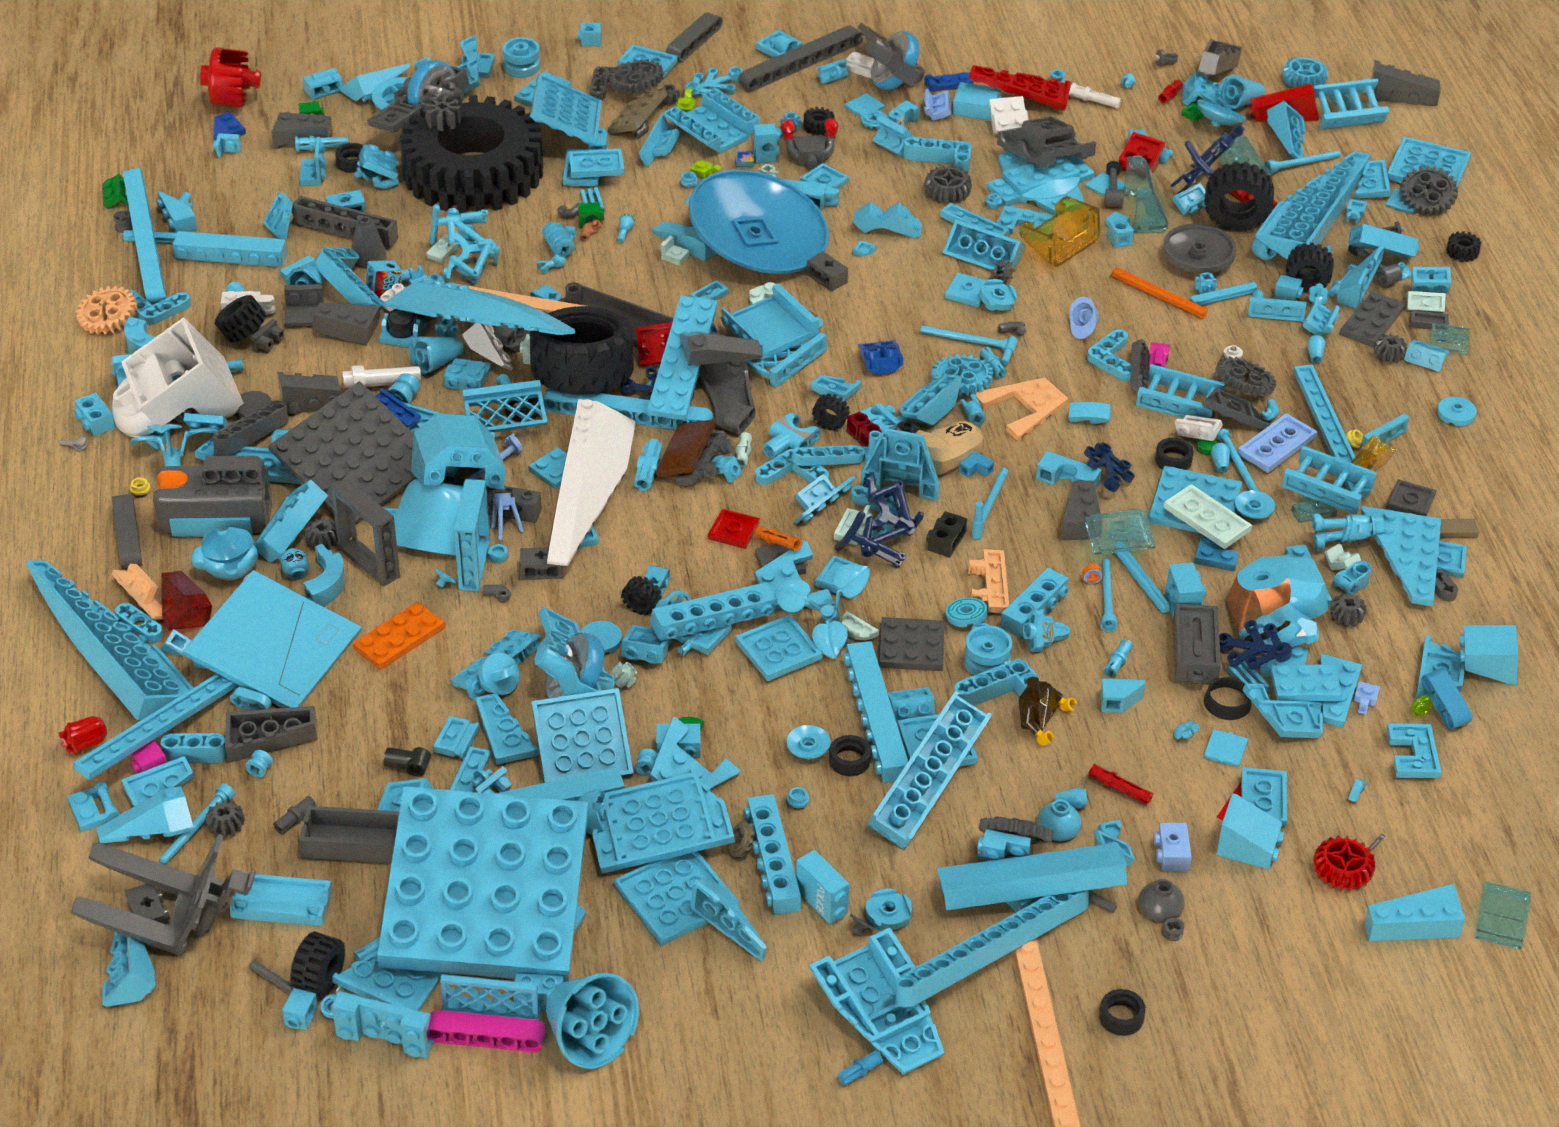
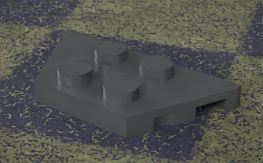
M1217 387L1202 404V406L1218 412L1223 417L1235 419L1240 424L1246 423L1260 430H1264L1271 425L1260 420L1262 414L1255 409L1249 400Z

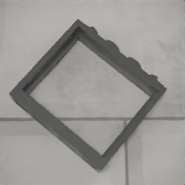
M348 479L331 488L339 550L383 587L400 578L394 516ZM354 512L373 527L375 553L357 539Z

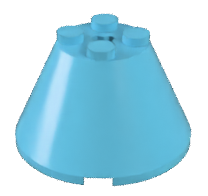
M598 973L559 984L556 988L550 989L547 993L546 1014L559 1048L565 1058L579 1067L592 1069L612 1062L625 1050L623 1048L630 1035H634L637 1027L639 1005L637 995L630 983L616 974Z

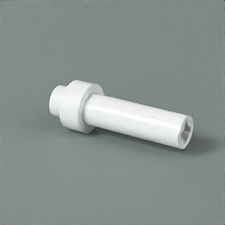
M363 365L351 366V371H342L343 389L350 388L359 381L365 387L393 385L402 373L413 375L421 383L420 367L364 370Z

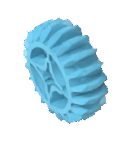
M1296 57L1286 61L1282 77L1285 84L1290 88L1312 84V87L1319 84L1324 85L1328 78V68L1321 61H1316L1315 58Z

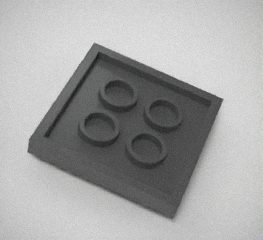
M882 617L879 667L943 671L945 621Z

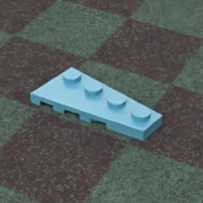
M1321 654L1320 664H1335L1342 692L1341 701H1322L1323 723L1343 728L1361 673L1362 664Z

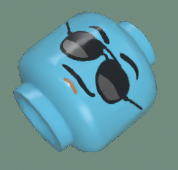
M288 549L280 558L283 573L287 578L299 580L304 578L309 571L308 560L305 552L302 550Z

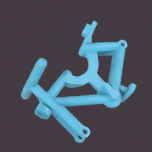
M435 204L432 209L430 244L435 245L437 242L438 226L447 225L449 243H458L462 247V254L459 257L450 256L448 268L444 267L443 278L446 279V283H450L451 272L455 269L467 278L472 285H476L488 258H494V264L497 265L500 246H496L492 239H484L469 228L467 224H486L488 211L483 209L477 212L460 213L458 215L457 209L450 208L448 209L447 216L439 218L440 206ZM455 226L478 243L469 245L460 234L455 233ZM478 252L480 256L474 269H472L464 262L469 258L470 253Z

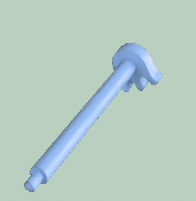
M513 433L505 438L503 443L508 448L501 452L500 455L502 460H504L512 453L517 455L522 452V444ZM480 468L467 479L477 480L485 474V468Z

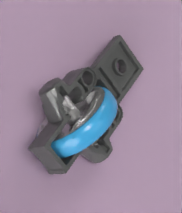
M860 23L858 29L862 32L860 35L867 41L863 47L865 52L874 58L871 67V78L878 88L886 91L893 90L903 82L913 87L914 84H918L923 79L925 69L917 64L920 44L913 34L900 31L886 39L865 24Z
M440 60L424 62L415 70L412 77L404 81L403 87L394 93L395 101L367 120L368 125L394 133L399 131L404 124H409V118L413 114L420 116V109L425 107L426 103L431 104L430 99L432 98L440 101L442 96H448V101L450 102L452 97L459 96L461 102H463L464 94L461 90L470 85L467 70L450 66Z

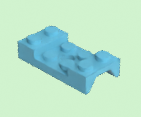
M340 991L332 1005L336 1036L345 1040L359 1042L362 1034L370 1038H379L394 1044H403L405 1054L427 1059L434 1044L432 1040L427 1039L426 1034L431 1018L430 1014Z

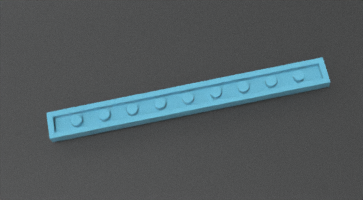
M1294 366L1293 373L1331 456L1360 466L1314 366ZM1348 480L1344 482L1346 489L1352 491L1356 486V483ZM1364 487L1360 495L1362 497L1370 496L1371 489Z
M215 674L73 762V769L88 780L92 779L240 685L219 674Z

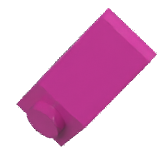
M154 740L131 754L133 759L131 768L135 774L167 763L165 754Z

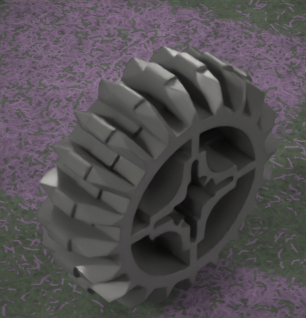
M950 166L936 167L935 170H930V173H927L924 182L926 194L933 198L934 201L939 200L940 203L952 202L954 204L955 201L961 202L962 199L965 200L970 195L972 189L971 176L968 175V172L963 171V169H957L956 166L954 168Z

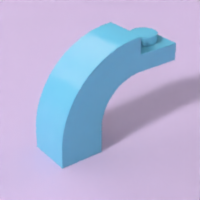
M323 544L315 546L317 562L324 572L318 577L304 582L303 585L306 598L321 606H325L335 600L342 592L345 585V573L340 553L333 555L331 550H327Z

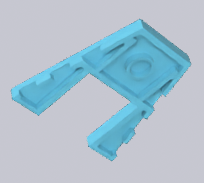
M475 35L459 42L468 62L457 66V68L467 70L470 84L461 90L463 93L480 86L478 47ZM429 56L415 62L416 69L424 62L430 61Z

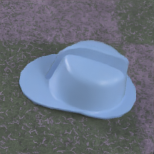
M1079 297L1071 304L1069 316L1072 335L1078 339H1085L1092 334L1096 327L1099 312L1093 301L1088 297Z

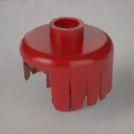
M215 47L211 51L209 65H201L200 85L208 86L211 104L242 107L245 105L243 103L246 102V99L243 98L246 97V92H243V90L251 89V87H255V89L260 88L261 71L257 69L252 71L248 65L241 64L248 62V58L245 57L248 56V52Z

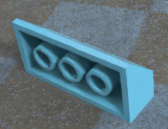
M955 219L943 254L989 270H994V263H1001V259H1004L1006 263L1012 262L1011 267L1015 269L1020 263L1026 245L1021 241Z

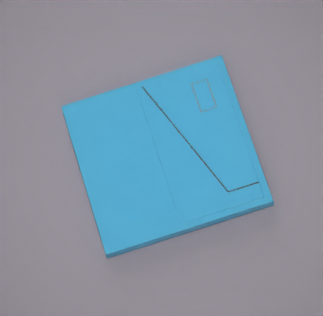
M253 570L184 649L183 656L243 688L266 695L272 703L281 708L301 707L358 636L362 627Z

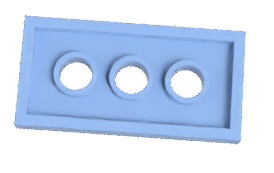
M1286 413L1239 447L1238 454L1269 473L1299 451L1302 446L1315 439L1317 431Z

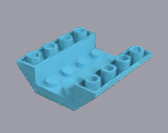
M717 88L702 93V105L687 113L678 107H673L663 112L664 117L720 154L746 142L754 131V125H757L760 121L759 116Z

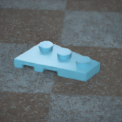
M1385 160L1367 161L1362 179L1359 181L1358 189L1355 192V199L1391 196Z

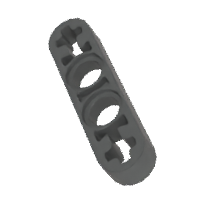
M1143 339L1132 343L1130 381L1136 394H1138L1140 387L1148 389L1149 349Z

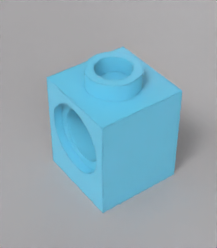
M581 23V30H578V40H581V46H601V23Z
M1124 218L1109 221L1107 237L1114 247L1120 248L1132 245L1134 230Z
M293 988L282 1009L284 1025L293 1029L307 1030L318 1010L316 993Z

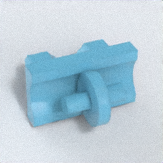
M841 59L817 67L820 82L825 84L849 76L846 67L847 60Z
M502 766L492 775L490 769L486 771L477 769L474 772L475 780L472 782L477 787L474 792L495 794L492 791L494 788L499 792L509 791L512 783L506 777L508 770Z

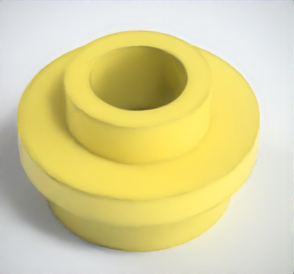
M1357 429L1347 432L1346 437L1350 446L1354 448L1361 447L1364 436L1362 432Z
M140 477L132 480L130 485V492L132 494L142 496L150 491V484L145 478Z

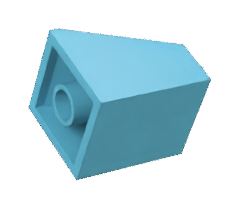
M1516 625L1464 626V634L1459 635L1460 647H1464V649H1460V662H1465V671L1507 684L1517 685L1518 644Z
M1232 793L1222 823L1216 855L1270 869L1272 861L1276 862L1280 849L1276 848V846H1281L1283 842L1282 822L1239 795Z

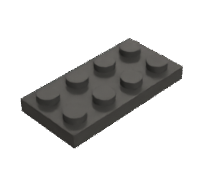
M1371 291L1343 325L1340 335L1374 348L1377 338L1382 337L1403 312L1405 303Z

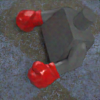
M829 118L826 120V135L794 136L795 124L792 120H785L781 124L780 130L786 142L787 153L794 160H797L799 166H808L809 169H814L832 155L834 141L839 129L838 122L834 119Z

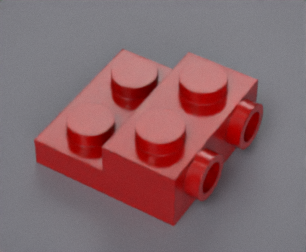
M1133 132L1119 157L1121 169L1125 172L1135 171L1143 178L1146 176L1152 177L1159 164L1158 159L1165 148V142Z

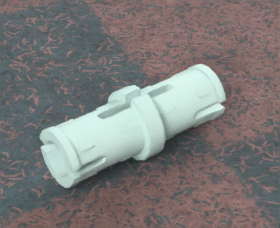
M746 432L741 433L739 444L736 446V460L740 468L746 467L748 456L751 454L750 444L752 436Z

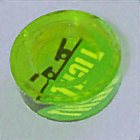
M1424 695L1415 700L1410 709L1416 716H1421L1430 710L1433 702L1428 696Z

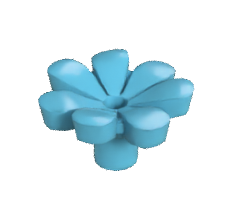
M359 160L357 162V172L354 173L355 177L359 179L363 176L367 181H371L375 173L362 167Z

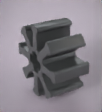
M442 96V102L432 98L430 99L431 104H425V118L429 128L437 125L438 131H444L443 127L447 125L452 130L456 128L455 123H461L458 100L453 99V101L449 102L448 96Z

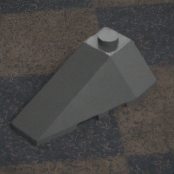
M704 332L681 333L679 335L688 366L763 358L758 340Z

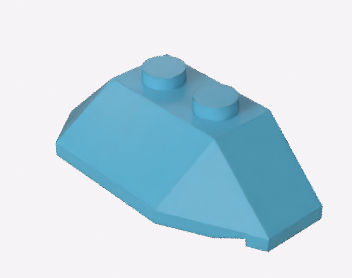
M945 374L941 376V379L932 381L920 388L899 407L902 417L928 426L935 425L955 406L962 381L961 376Z

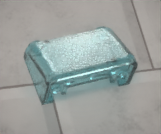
M1142 156L1128 157L1124 195L1129 196L1130 194L1134 196V200L1137 202L1135 219L1132 226L1134 234L1164 233L1168 229V218L1161 190L1146 159Z

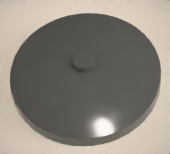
M1186 224L1178 226L1167 233L1163 242V253L1171 264L1182 270L1200 274L1205 272L1215 273L1226 269L1233 263L1236 254V244L1231 236L1221 229L1204 224Z

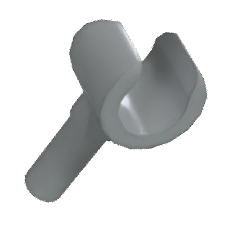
M83 436L75 441L60 440V445L72 446L78 452L88 446L83 443L86 441V438Z

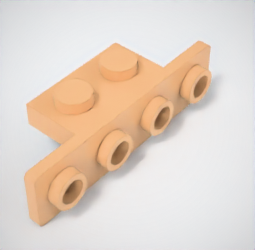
M130 564L127 571H112L111 574L117 580V583L124 587L138 605L148 613L150 618L157 621L160 619L169 620L170 614L154 598L158 586L137 564Z

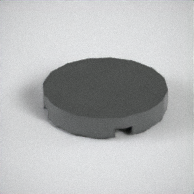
M261 391L245 392L240 395L244 404L238 408L235 415L243 418L272 402L271 397Z

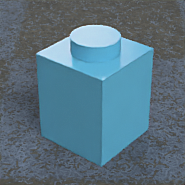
M1280 275L1276 284L1274 299L1289 301L1301 299L1304 288L1301 287L1302 280Z

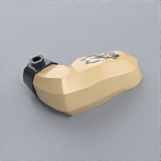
M902 421L894 429L924 435L937 476L960 468V463L974 451L980 454L984 447V438L981 430L976 425L967 421L952 422L946 427L934 430L932 433L924 432L910 421Z

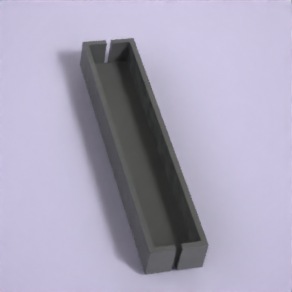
M307 806L303 821L304 825H302L299 837L301 858L392 864L400 811Z

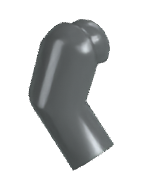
M1006 322L998 324V331L1001 334L1016 330L1018 335H1022L1026 332V325L1023 322Z

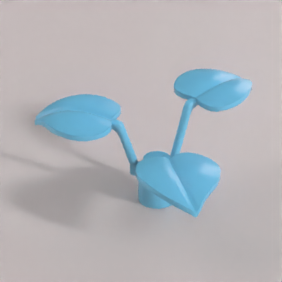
M181 425L147 426L148 429L155 430L161 434L165 432L166 450L162 439H165V437L162 436L131 438L130 446L144 440L158 442L164 457L165 467L181 466L180 456H184L183 451L189 436L197 433H215L219 430L200 428L185 431L180 451H178V448H171L169 429L182 428Z
M856 564L841 566L834 575V584L839 588L836 593L835 605L826 604L820 607L810 598H807L811 588L805 581L800 579H791L781 583L775 589L774 594L778 604L786 612L796 613L801 611L805 606V601H807L821 613L826 624H818L814 627L812 633L813 642L823 654L836 659L848 637L846 627L839 622L840 594L842 592L846 598L858 596L867 585L870 570L867 566Z

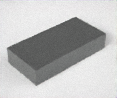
M1411 310L1410 327L1448 331L1449 314Z

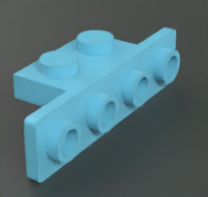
M663 115L659 117L639 151V157L646 167L650 166L654 157L668 155L680 135L678 129L670 130L671 127Z
M822 474L798 492L794 497L805 509V512L794 521L796 525L801 521L806 523L814 516L812 513L815 510L817 513L827 506L825 504L827 501H830V503L835 501L840 496L839 492H847L853 486L851 483L856 477L854 475L835 488L827 477Z

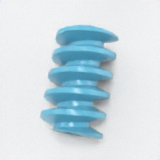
M550 222L543 227L542 235L554 254H561L567 257L574 252L575 243L561 223Z

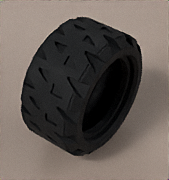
M590 306L562 308L552 311L548 315L575 329V334L557 335L530 331L531 373L535 380H540V384L545 385L549 389L575 395L601 393L626 382L634 371L633 327L623 316L613 311Z

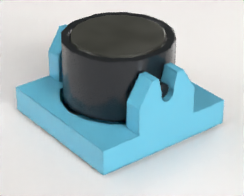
M394 309L389 314L385 313V318H382V332L379 336V343L409 348L410 344H413V338L422 337L427 327V321L416 319V315L413 312Z

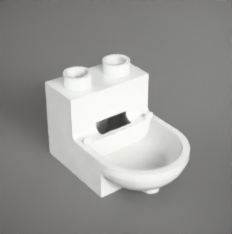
M183 317L121 362L127 378L123 380L113 394L112 413L119 430L127 436L138 437L155 432V430L148 429L147 426L167 424L191 407L199 414L224 416L226 419L233 416L244 403L225 358ZM175 375H181V377H179L175 381H173L172 377Z

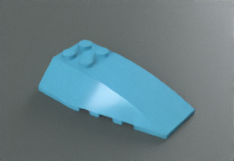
M890 927L870 936L867 946L835 961L829 955L809 965L810 970L832 1005L903 1075L944 1055L937 1029L931 1020V1012L925 1000L912 1007H901L896 1003V979L914 969L915 966Z

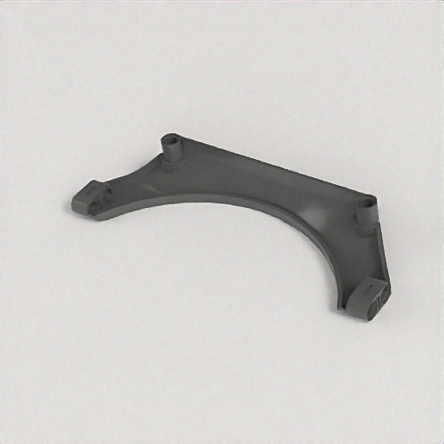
M576 282L568 283L565 286L566 298L559 300L561 302L603 308L623 316L633 327V346L637 348L636 328L669 323L674 320L673 317ZM508 325L497 326L494 329L495 337L503 344L502 348L513 352H520L521 341L525 340L526 334H530L529 330H524V328H508ZM746 360L702 364L697 382L705 390L711 401L715 413V426L741 435L755 418L756 412Z

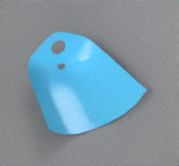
M418 479L410 482L394 517L397 546L456 556L454 526L464 486L445 482L438 486L423 485Z

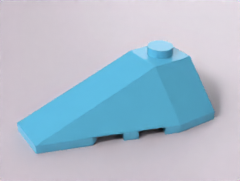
M181 786L170 787L165 791L158 792L96 829L100 843L128 841L132 836H142V839H149L151 834L163 833L164 837H169L194 830Z

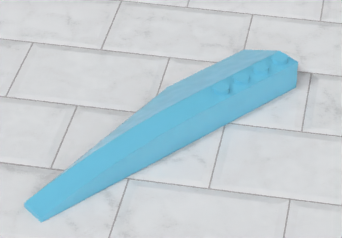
M1352 152L1343 158L1342 162H1337L1333 169H1327L1324 175L1320 174L1305 184V188L1296 190L1295 195H1289L1286 197V201H1280L1257 231L1256 238L1287 260L1291 250H1295V247L1298 245L1302 246L1303 243L1307 245L1310 243H1314V245L1321 244L1351 197L1363 174L1367 161L1371 158V154Z
M422 278V281L413 282L384 302L385 307L431 317L444 316L445 319H460V321H474V323L494 326L508 325V328H524V330L557 335L575 334V329L524 303L500 295L469 289L468 285L445 283L443 280L433 281V278Z

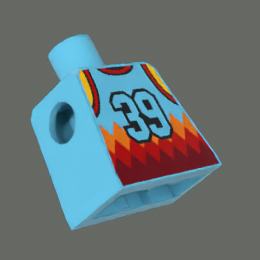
M393 260L367 262L366 285L379 299L394 284H401V281L409 280L410 278L409 271L407 269L401 270Z

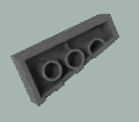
M1374 61L1371 79L1378 78L1377 86L1373 91L1376 100L1438 105L1440 80L1421 74L1415 75L1411 71L1405 69L1402 71L1396 69L1395 66L1389 64L1387 66L1381 64L1380 61Z
M315 706L226 712L225 750L228 763L250 758L256 750H263L268 753L317 739Z

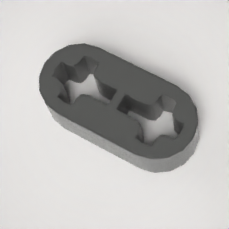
M1437 569L1435 593L1444 601H1454L1458 593L1457 585L1443 570Z

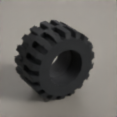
M1303 243L1302 246H1296L1295 250L1292 249L1290 255H1288L1286 276L1301 279V287L1304 288L1303 292L1309 291L1311 286H1315L1318 283H1321L1323 288H1326L1327 283L1331 282L1334 258H1332L1331 252H1328L1326 247L1322 248L1320 244L1314 245V243H1310L1307 245ZM1303 266H1313L1317 269L1309 270Z
M245 295L235 299L223 308L216 317L214 324L228 342L233 343L241 341L254 333L262 325L267 315L252 295Z
M316 931L310 932L300 943L294 955L290 975L292 986L296 989L316 993V996L324 997L335 986V983L332 982L334 974H340L343 968L345 945L342 940Z

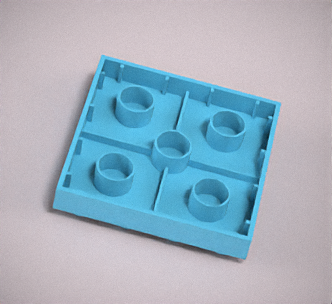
M403 786L377 954L379 967L514 979L516 973L563 975L564 982L569 981L588 820V802Z

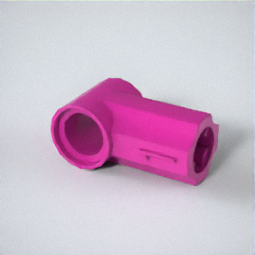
M1151 342L1149 369L1151 364L1165 368L1169 356V344Z

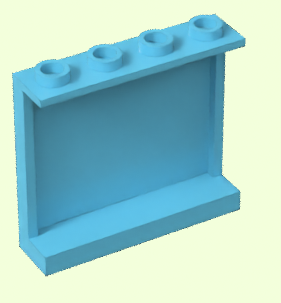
M779 283L772 286V296L730 314L724 307L721 308V322L731 330L734 336L759 341L763 358H760L761 360L819 334L818 319Z

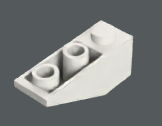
M475 323L462 334L471 350L510 371L514 369L510 363L511 358L503 351V344L495 337V331L491 325Z

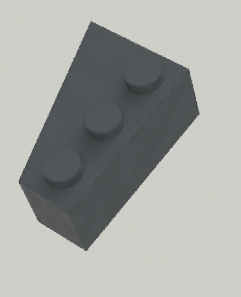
M280 112L272 129L273 148L279 149L281 145L295 147V136H298V138H308L310 136L315 138L332 137L331 116Z
M320 302L313 314V331L367 346L379 323L380 306Z

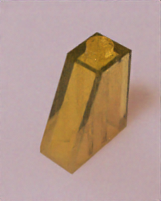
M1372 435L1351 463L1375 472L1387 463L1397 449L1384 438Z

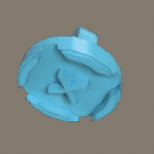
M499 652L488 655L482 660L478 676L481 685L487 692L497 693L498 696L509 694L516 688L519 682L520 670L513 658Z

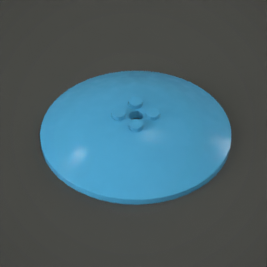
M750 170L721 171L699 182L690 197L689 216L697 234L717 254L741 267L769 274L799 272L807 269L808 259L821 252H825L828 245V226L819 208L799 189L774 176Z

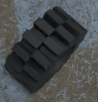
M815 107V109L810 108V111L806 110L803 120L804 130L807 133L811 132V135H825V122L829 118L834 119L833 112H829V109L824 110V107H821V109H818V107Z
M1465 231L1452 233L1448 239L1446 253L1449 254L1450 258L1454 257V260L1460 259L1459 262H1463V260L1469 262V260L1474 261L1479 256L1481 248L1480 238H1476L1475 234L1471 235V232H1468V234Z
M827 393V395L823 394L818 398L812 409L814 421L818 420L816 424H822L821 428L825 429V427H828L830 431L832 428L834 431L842 428L850 413V408L846 406V401L842 402V397L838 399L836 398L837 395L834 394L831 397V393ZM826 409L833 411L836 415L828 413Z
M634 576L628 581L621 592V598H624L623 603H627L626 607L628 609L631 607L633 609L632 612L638 611L639 615H642V613L644 615L651 614L652 609L662 599L661 590H658V585H653L654 582L652 580L650 582L647 581V577L642 579V576L637 578Z

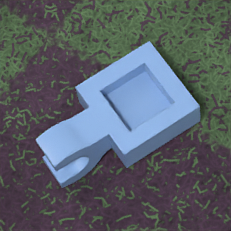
M1363 682L1358 683L1354 698L1355 702L1360 703L1357 713L1366 715L1368 705H1376L1379 686Z

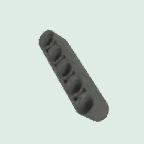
M705 12L667 46L666 53L678 56V61L680 62L685 61L719 31L723 22L722 17Z
M278 400L270 402L213 434L215 455L229 456L285 425L288 422L286 402Z
M133 494L112 496L121 568H128L130 564L142 566Z

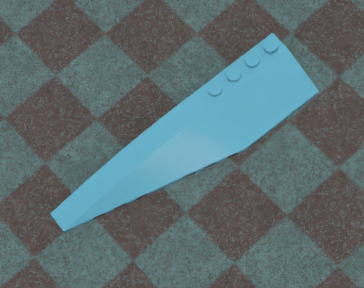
M27 560L26 565L35 583L64 631L89 664L137 720H143L194 688L157 646L148 645V639L143 635H135L130 625L119 622L120 618L97 600L94 602L90 600V594L86 591L80 592L75 588L76 584L72 580L62 578L63 573L46 560Z

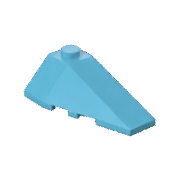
M408 63L356 76L340 87L339 90L354 101H369L372 99V92L376 86L386 80L396 78L408 69L410 65Z
M1282 101L1267 110V122L1288 153L1295 159L1302 158L1304 149L1301 144L1305 141L1302 135L1306 132L1304 117L1285 101Z
M662 222L652 229L653 234L664 240L669 236L674 237L675 246L689 250L690 254L704 262L717 254L700 238L694 227Z
M1384 246L1377 248L1344 278L1342 284H1338L1335 295H1338L1337 303L1355 309L1360 306L1383 259Z
M711 879L696 880L693 884L691 909L763 962L767 946L724 886L715 883Z
M115 932L110 951L114 956L106 969V972L110 974L109 980L104 982L102 987V1005L106 1007L141 1001L156 986L155 970L144 943Z

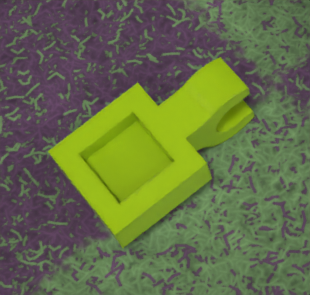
M686 88L685 97L679 98L676 106L685 113L695 109L696 99H693L692 96L693 89Z
M698 160L690 168V172H694L697 177L706 178L719 172L722 166Z

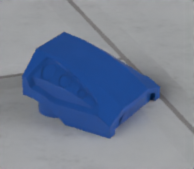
M895 340L858 344V350L863 357L866 368L875 374L892 373L903 365V356L899 344Z

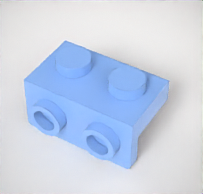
M926 89L925 97H923L926 105L924 106L926 115L930 116L932 121L951 115V99L948 90L932 96L929 89Z

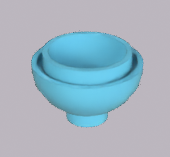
M1059 799L1045 805L1039 811L1036 825L1051 829L1053 831L1052 840L1066 841L1074 838L1080 832L1081 817L1072 805L1065 800Z

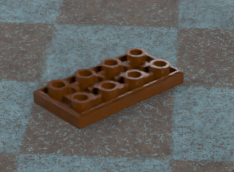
M713 419L677 426L656 469L658 477H672L680 473L690 474L695 470L714 429L715 423Z

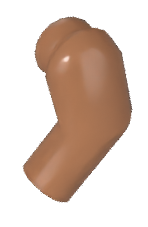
M593 220V222L586 223L583 226L580 239L588 241L591 234L597 233L600 230L601 222Z

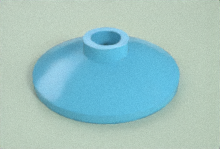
M1251 490L1242 492L1236 497L1235 508L1245 517L1264 519L1273 514L1275 502L1269 495Z
M799 726L793 729L787 737L789 751L803 759L821 757L830 748L831 741L828 733L817 726Z

